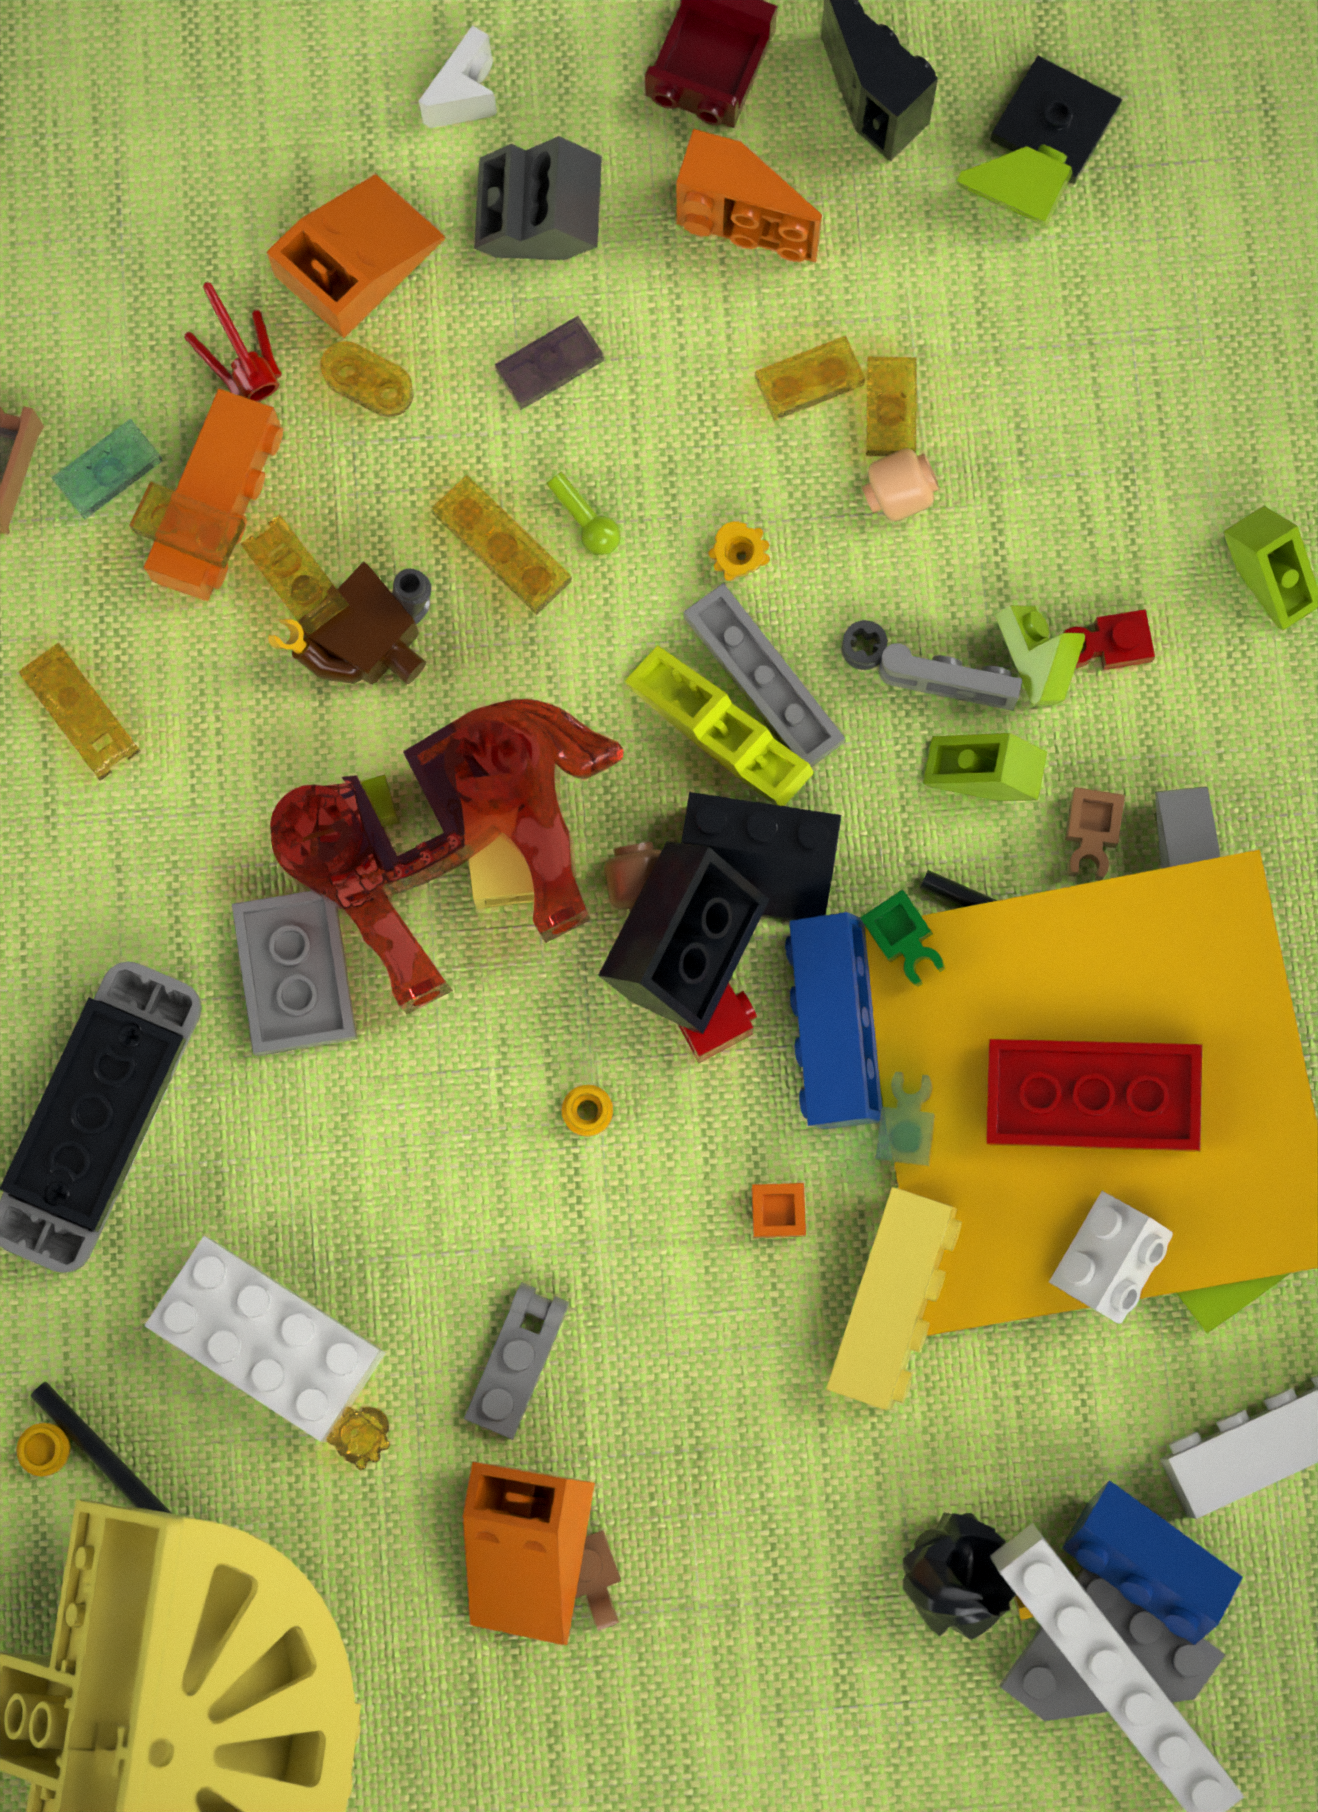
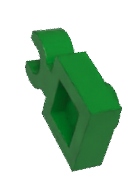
M903 889L860 917L889 962L903 954L905 957V974L915 986L919 987L923 984L920 977L916 974V965L921 960H931L939 972L945 970L944 961L939 953L932 948L923 947L921 944L922 941L933 935V933Z

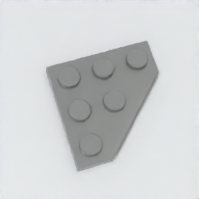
M1082 1567L1075 1577L1168 1698L1172 1702L1195 1699L1225 1654L1204 1638L1196 1645H1193L1185 1638L1173 1634L1158 1618L1140 1605L1128 1601L1118 1589L1099 1575ZM1042 1626L999 1685V1687L1044 1721L1108 1712Z

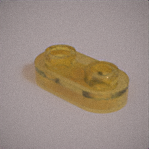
M350 341L337 342L328 347L323 353L320 362L321 372L325 383L334 392L383 417L398 416L410 407L414 397V389L409 374L402 367ZM346 366L356 369L350 377L340 376V370ZM388 388L398 391L396 397L390 400L382 398L381 394Z

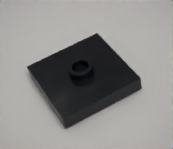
M1038 55L992 131L990 141L1011 152L1026 146L1038 151L1040 145L1043 144L1065 154L1067 159L1064 164L1072 167V175L1068 182L1075 185L1118 112L1123 99Z

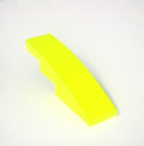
M658 645L625 680L626 685L669 723L774 805L785 806L814 774L807 761L775 740L767 727L735 706L727 693Z

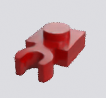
M1146 609L1096 617L1094 621L1095 632H1090L1088 629L1079 626L1070 627L1063 632L1084 633L1085 635L1083 643L1084 652L1079 655L1075 668L1084 667L1093 657H1101L1103 670L1151 663L1155 658Z

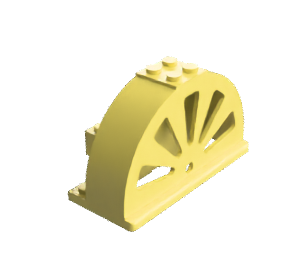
M76 1499L51 1656L0 1653V1771L31 1782L26 1812H346L348 1798L353 1787L351 1773L355 1744L361 1729L359 1719L361 1704L355 1702L352 1674L345 1646L325 1602L308 1578L286 1556L271 1545L245 1531L221 1523L143 1508L123 1507L97 1501Z

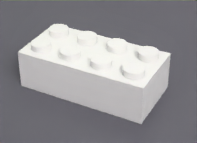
M203 1236L144 1325L320 1442H329L386 1354V1352L253 1265Z

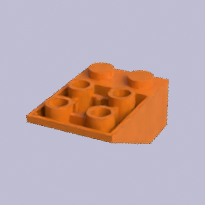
M693 129L676 181L677 225L683 226L685 230L697 236L713 234L728 238L733 244L741 248L756 249L761 247L777 252L780 257L792 262L808 260L816 263L822 214L741 141Z
M375 174L302 217L266 253L274 276L344 339L445 240V235Z
M472 1462L463 1511L471 1626L560 1645H568L595 1482L503 1465Z

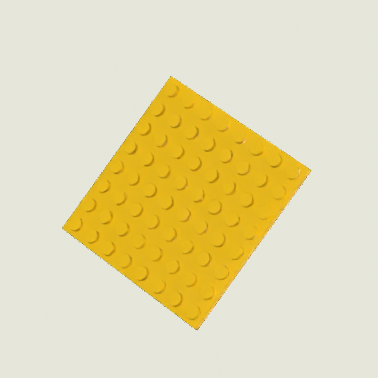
M1260 849L922 915L921 917L933 935L922 941L921 944L923 947L932 948L939 953L944 961L945 970L939 972L931 960H921L916 965V974L923 983L919 987L912 984L905 974V957L903 954L889 962L867 927H865L880 1089L898 1188L956 1208L957 1212L954 1219L962 1221L954 1250L944 1249L938 1268L946 1272L940 1295L936 1302L928 1300L922 1320L929 1322L927 1336L1091 1308L1052 1285L1049 1281L1101 1191L1149 1216L1173 1233L1167 1245L1165 1257L1154 1267L1141 1290L1139 1299L1318 1268V1122ZM989 1039L1202 1044L1201 1152L987 1145Z

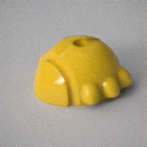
M738 521L728 522L718 530L715 536L716 544L714 548L709 550L708 555L710 558L717 560L714 563V569L717 572L724 571L725 580L732 581L736 577L748 576L749 573H754L760 566L767 565L770 562V557L765 554L770 544L767 540H761L763 530L761 528H748L747 524ZM741 554H745L746 558L744 560H739L738 556Z

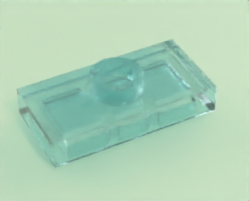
M130 418L51 478L85 520L160 464L163 459Z

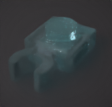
M895 1072L891 1081V1089L894 1096L898 1099L897 1108L882 1107L875 1159L929 1167L935 1114L921 1112V1105L929 1099L932 1093V1080L930 1076L923 1075L920 1090L915 1094H907L903 1090L904 1074L902 1072Z

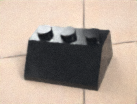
M689 792L681 843L710 847L769 899V902L761 917L793 921L825 916L842 815Z
M666 841L598 976L629 1001L691 1031L704 1034L769 899L710 847Z

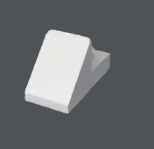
M474 26L470 28L419 100L423 124L430 128L495 116L497 113L495 95L491 90L479 84L486 78L493 64L488 34Z

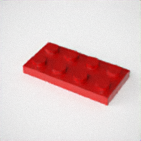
M989 1039L987 1145L1201 1152L1202 1044Z

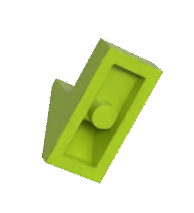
M1010 605L994 614L1031 705H1057L1063 702L1085 640L1084 633H1062L1049 640L1048 624L1035 606Z

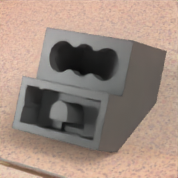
M557 136L528 150L509 144L480 157L474 249L495 258L566 260L597 248L602 156Z

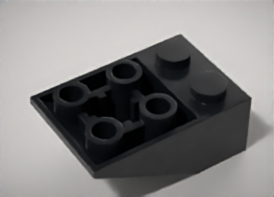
M824 0L821 39L854 129L891 162L930 124L938 77L926 59L919 55L913 56L900 45L898 37L888 26L884 24L878 25L866 15L858 0Z

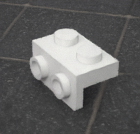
M1101 1191L1049 1283L1116 1323L1121 1324L1126 1315L1137 1305L1141 1290L1154 1267L1165 1257L1167 1245L1173 1233L1149 1216Z

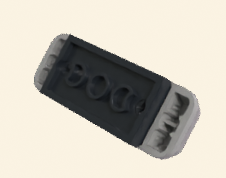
M129 961L118 963L106 973L94 999L89 997L0 1186V1190L4 1191L0 1199V1247L50 1270L61 1273L74 1272L83 1267L88 1261L200 1018L202 1010L201 1000L196 991L189 985L139 963Z

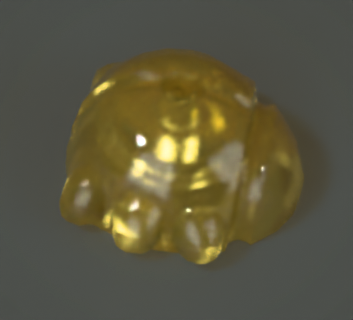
M347 1406L342 1413V1417L333 1426V1432H330L326 1437V1441L335 1447L338 1454L343 1456L344 1460L354 1464L358 1470H364L367 1462H378L380 1460V1452L388 1450L390 1447V1442L386 1437V1433L389 1432L387 1416L376 1407L362 1406L356 1410ZM354 1429H357V1435L355 1437H351V1432Z

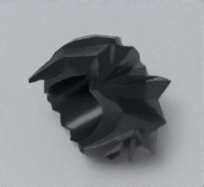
M943 1512L937 1528L920 1534L914 1544L915 1549L903 1558V1569L905 1572L903 1590L913 1601L924 1622L939 1637L950 1627L973 1640L990 1629L1003 1614L1010 1610L1009 1602L1016 1596L1015 1591L998 1571L990 1557L1006 1544V1540L996 1532V1528L978 1521L972 1513L961 1515Z

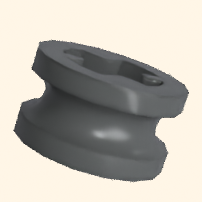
M862 620L853 623L846 630L842 642L841 651L846 662L859 670L875 668L880 664L883 651L887 647L888 639L886 632L873 621ZM862 635L866 641L873 638L876 640L877 644H874L872 650L873 655L867 656L863 650L855 652L852 647L856 646V636Z

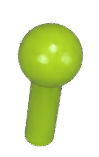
M559 472L546 483L582 527V542L589 552L595 555H607L617 548L621 539L617 523L607 516H597L562 472Z

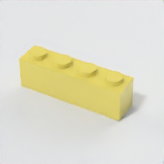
M895 1187L891 1188L826 1390L886 1411L893 1410L895 1401L904 1403L913 1378V1373L906 1371V1367L912 1350L920 1353L929 1328V1322L922 1320L928 1300L937 1301L944 1283L946 1272L938 1269L944 1249L954 1250L961 1230L962 1221L954 1219L957 1212L956 1208Z

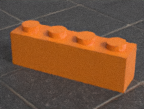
M218 388L144 565L152 582L207 602L213 588L219 589L222 586L228 571V561H225L231 544L237 545L240 542L246 528L247 518L243 515L250 499L256 500L263 488L265 472L262 469L268 455L274 456L277 453L282 441L283 428L280 427L281 425L274 407Z

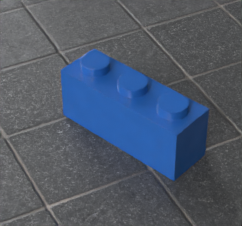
M1110 1480L1087 1502L1062 1546V1549L1073 1556L1084 1569L1099 1575L1118 1589L1128 1601L1140 1605L1162 1621L1173 1634L1185 1638L1193 1645H1196L1219 1625L1243 1576Z

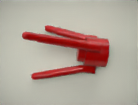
M205 282L203 289L238 356L231 364L232 374L193 333L186 332L184 335L185 340L227 385L231 393L256 402L269 397L279 388L280 384L277 379L282 376V373L274 360L262 313L259 310L252 312L262 357H259L256 351H247L213 285L210 282Z

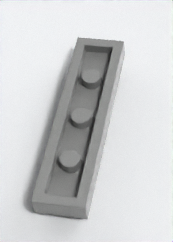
M724 583L684 611V619L782 745L807 761L812 767L844 744L845 737Z

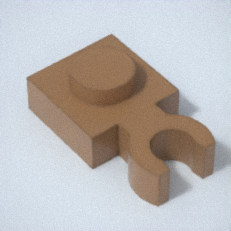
M1074 787L1071 795L1065 840L1079 842V848L1075 850L1068 861L1067 869L1069 876L1075 877L1077 875L1079 862L1082 859H1090L1097 867L1095 880L1100 881L1105 877L1109 868V860L1102 849L1103 846L1116 848L1118 845L1125 795Z

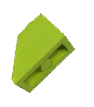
M1041 144L1038 151L1026 146L960 172L957 183L960 188L1047 227L1072 175V167L1064 164L1067 159L1065 154L1049 146Z
M1262 506L1223 531L1237 572L1279 629L1285 630L1318 608V586L1296 524L1268 507Z
M1012 733L932 736L923 784L931 788L995 801L1038 800L1047 751Z

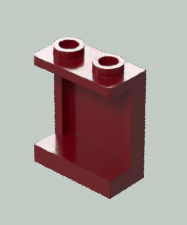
M681 0L680 7L654 67L648 66L645 73V96L650 97L653 102L663 108H680L694 113L701 121L714 126L724 124L735 128L776 31L778 6L763 0Z

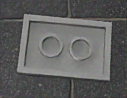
M330 887L232 904L253 1054L255 1056H262L357 1040L334 888Z

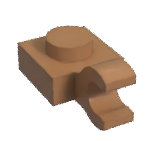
M604 1530L586 1536L576 1598L584 1595L587 1596L597 1630L600 1631L619 1623L607 1587L622 1582Z

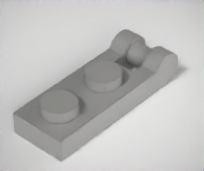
M893 643L884 649L879 665L881 680L890 686L1010 711L1014 710L1022 684L1021 678L1012 677V673L1005 668L984 666L982 670L964 667L960 660L949 656L938 655L934 656L932 660L912 656L910 650L905 645L900 643Z
M521 1282L515 1294L507 1318L464 1417L465 1420L513 1440L570 1302L556 1296L553 1301L535 1293V1287ZM527 1313L545 1320L539 1335L521 1328Z

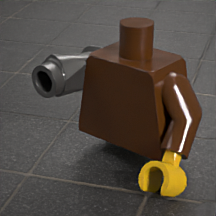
M363 561L303 627L293 619H279V622L287 626L290 631V638L286 643H283L275 635H268V641L276 649L293 650L292 657L322 680L354 684L362 679L373 685L390 669L406 684H409L419 676L426 665V661L409 646L419 635L416 625L429 610L431 583L428 577L419 570L404 569L396 575L391 593L371 567Z

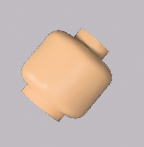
M908 448L899 450L870 464L868 468L870 483L862 486L872 512L876 513L882 510L885 516L894 522L901 521L930 508L934 503L933 492L940 490L936 476L925 453L917 456L913 450Z

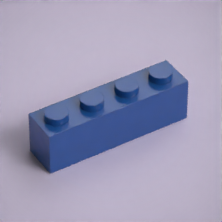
M848 912L789 921L790 936L786 938L785 950L788 962L794 969L795 986H792L790 990V1004L794 1015L798 1017L800 1037L795 1039L794 1049L797 1063L800 1067H803L804 1088H801L799 1093L802 1115L807 1119L808 1126L821 1129L884 1122L865 924L860 917Z

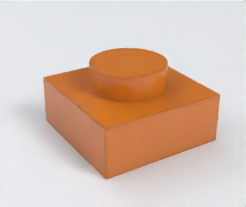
M804 1183L752 1184L753 1238L806 1236Z

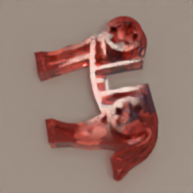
M512 699L480 707L466 713L403 751L444 833L399 855L366 787L358 776L354 775L341 777L345 782L342 784L324 786L315 784L303 785L285 794L277 803L270 821L272 849L278 863L287 874L352 918L364 942L384 963L389 974L392 993L399 1007L406 1014H409L453 990L392 904L391 898L395 894L428 883L457 868L487 847L497 837H502L514 847L528 864L534 887L533 922L545 943L591 920L577 882L574 840L567 828L560 798V769L573 777L583 780L589 779L623 759L624 749L619 742L593 731L564 709L543 701Z

